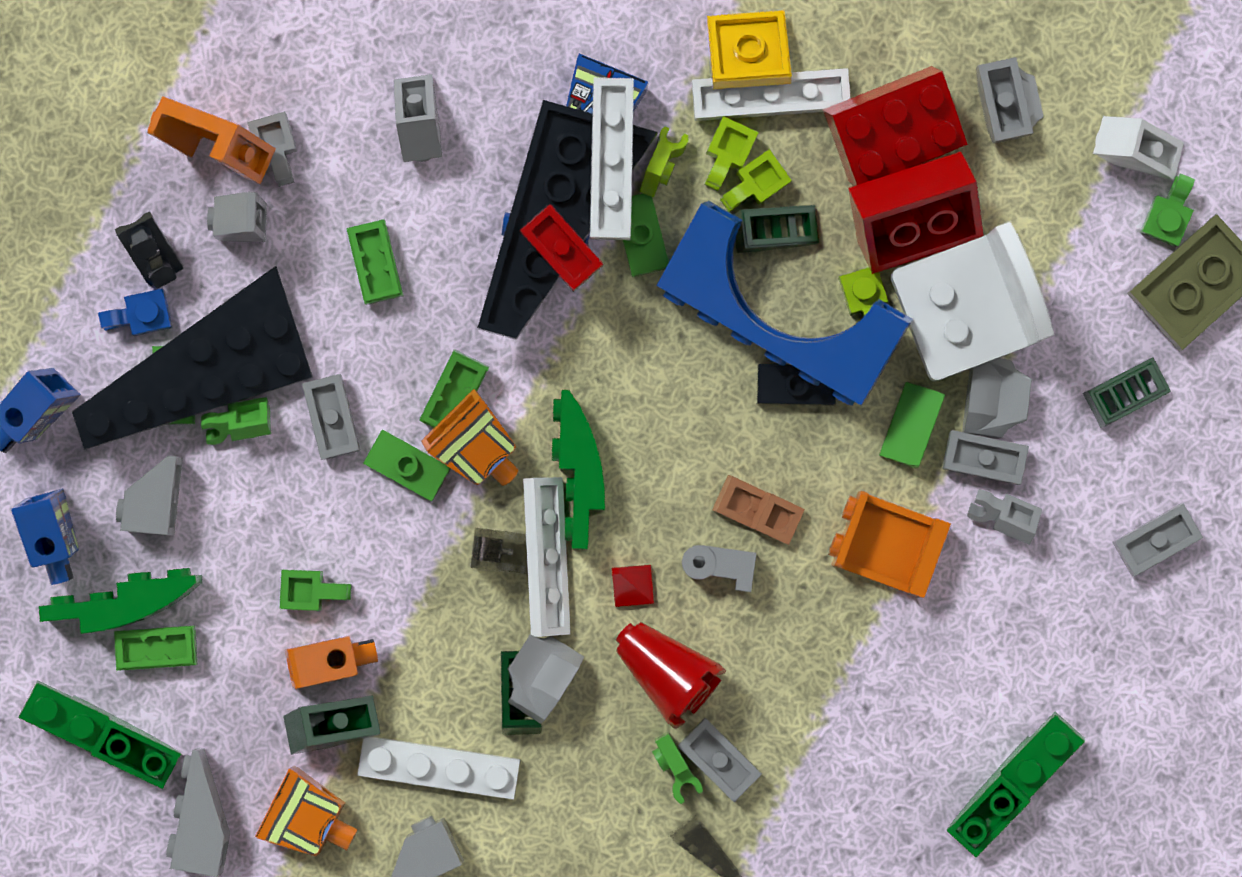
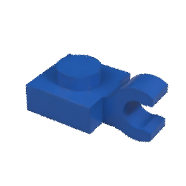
M163 288L125 296L126 308L98 313L101 328H104L105 331L130 326L132 335L138 336L172 328Z

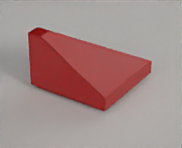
M651 565L612 568L615 607L654 604Z

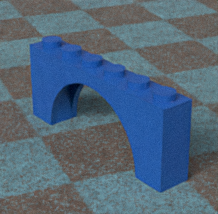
M711 201L701 203L656 285L665 290L663 296L679 306H684L687 303L699 310L697 316L711 325L717 326L721 323L732 330L730 335L739 342L748 346L755 343L766 350L764 355L773 362L785 366L786 363L793 365L800 370L798 375L807 382L817 386L822 382L834 390L832 395L843 403L853 406L856 402L862 405L867 400L913 318L878 299L857 324L831 336L818 338L798 337L771 327L749 307L739 290L735 278L733 251L735 239L743 220Z

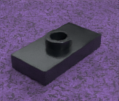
M757 365V404L835 406L836 398L832 395L834 392L832 388L820 382L819 386L807 382L798 375L800 370L793 365Z

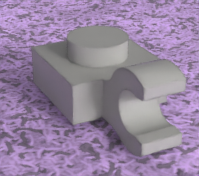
M285 111L247 122L251 133L276 148L270 162L275 181L278 182L279 187L294 183L286 155L297 152Z
M979 489L975 502L971 503L967 517L976 522L995 521L994 530L1030 545L1036 534L1042 509L1007 493L1003 500H1001L992 493Z

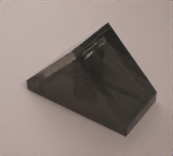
M475 528L470 567L528 574L526 534Z

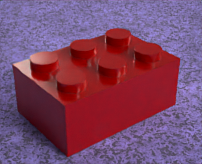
M933 66L823 109L848 181L854 186L914 167L968 145L944 73Z
M962 152L848 188L858 245L872 274L951 249L984 236L977 181Z

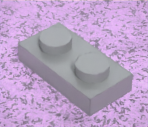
M337 374L302 383L321 460L361 451L342 375Z
M951 430L942 469L1021 485L1029 446Z
M1184 503L1112 543L1131 576H1137L1202 539L1203 536Z
M706 718L677 745L733 802L762 775Z

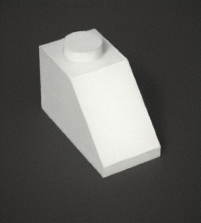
M1103 116L1100 130L1096 135V145L1093 154L1113 165L1174 180L1184 142L1144 119Z

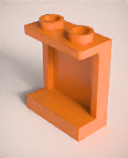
M163 96L158 107L152 113L147 133L188 157L194 156L202 138L211 140L215 144L209 157L244 178L261 184L276 150L275 147L236 123Z
M859 491L856 498L849 496L842 514V518L848 520L843 535L835 534L828 555L834 557L832 565L919 598H924L951 523L925 516L871 496L864 491Z

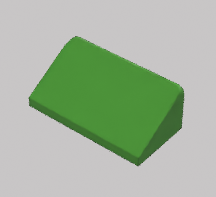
M905 382L879 456L914 469L919 468L945 394Z

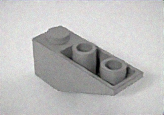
M196 748L192 750L191 756H185L181 778L187 779L184 795L179 794L175 803L174 818H178L179 823L177 834L170 835L166 857L172 858L170 869L218 877L224 870L230 831L205 748Z

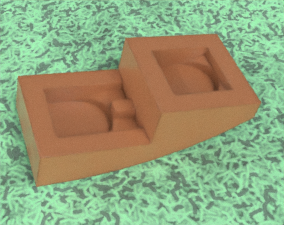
M728 475L712 510L789 545L805 509L734 476Z

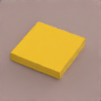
M785 10L707 16L713 89L791 84L792 73Z

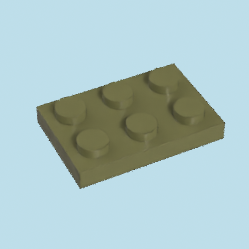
M1217 214L1212 216L1127 293L1179 351L1186 348L1242 297V241Z

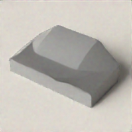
M1016 57L978 65L976 67L977 86L987 131L992 143L995 144L1032 135L1033 126L1044 117L1035 76L1020 69Z
M997 358L970 368L962 432L1002 438L1008 429L1027 421L1032 379L1017 370L1012 360Z
M529 635L508 668L513 684L512 696L508 702L541 724L562 697L577 673L584 656L552 636L540 638Z

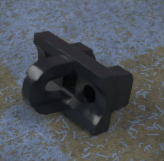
M150 211L143 214L137 221L115 229L117 237L149 287L154 285L156 288H160L174 281L177 278L176 273L184 269L182 262Z

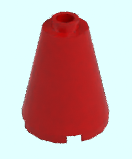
M643 622L638 623L636 626L632 623L628 624L615 640L619 644L616 649L617 654L667 724L674 729L681 727L686 722L681 716L687 710L695 714L712 695L722 681L716 675L726 673V669L720 663Z

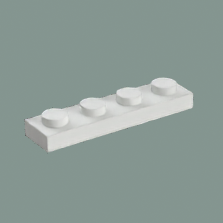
M848 68L791 72V84L713 89L712 78L692 80L695 121L722 119L723 116L730 119L823 112L825 108L850 99Z
M594 78L590 239L630 240L634 78Z
M563 477L525 478L523 483L531 635L536 637L570 634Z
M369 737L363 739L357 776L514 800L520 759Z

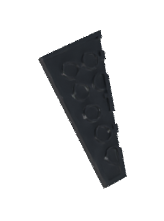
M546 100L542 101L477 327L478 330L517 340L560 276L520 232L524 226L549 204L552 205L583 241L590 234L592 113ZM633 125L632 171L658 132Z
M277 266L270 269L73 410L72 414L84 450L313 378Z

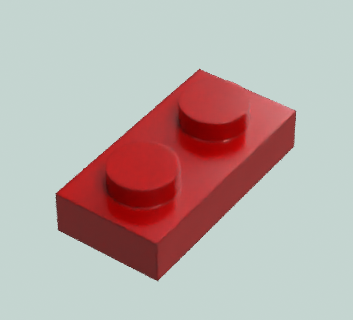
M551 204L520 230L521 234L573 292L603 267L601 260Z

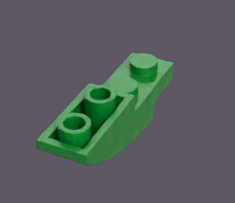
M561 390V399H554L553 422H560V438H552V461H559V470L575 471L574 478H567L566 501H574L573 517H565V540L572 541V549H588L590 510L605 511V487L602 465L591 427L580 405L570 390Z
M190 568L167 570V578L152 579L151 572L127 574L128 582L116 583L118 599H114L113 591L89 593L90 601L76 603L74 595L50 597L51 605L39 606L40 622L79 618L81 634L112 630L131 625L168 609L188 596L202 584V575H191Z
M38 680L18 717L91 752V756L161 789L164 788L181 755V752L134 725L75 695L72 697Z
M1055 711L1031 737L1027 736L982 785L949 825L947 832L977 858L1031 802V797L1084 744L1085 738Z

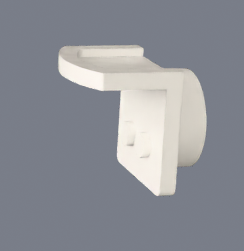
M1011 222L993 228L983 237L900 267L891 274V281L904 314L913 318L909 328L927 375L932 381H939L1042 342L1054 335L1048 310L1036 276Z

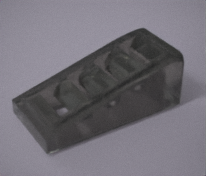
M692 814L669 833V836L675 843L719 876L742 877L740 871L696 815Z

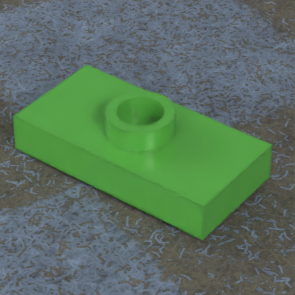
M644 193L631 196L630 240H623L632 278L665 270L669 263L653 198Z
M385 219L346 228L364 304L370 305L403 297Z
M454 349L419 421L433 428L436 427L473 389L478 391L489 366Z
M383 429L363 462L368 467L433 502L451 468Z
M195 625L114 631L116 671L198 665Z

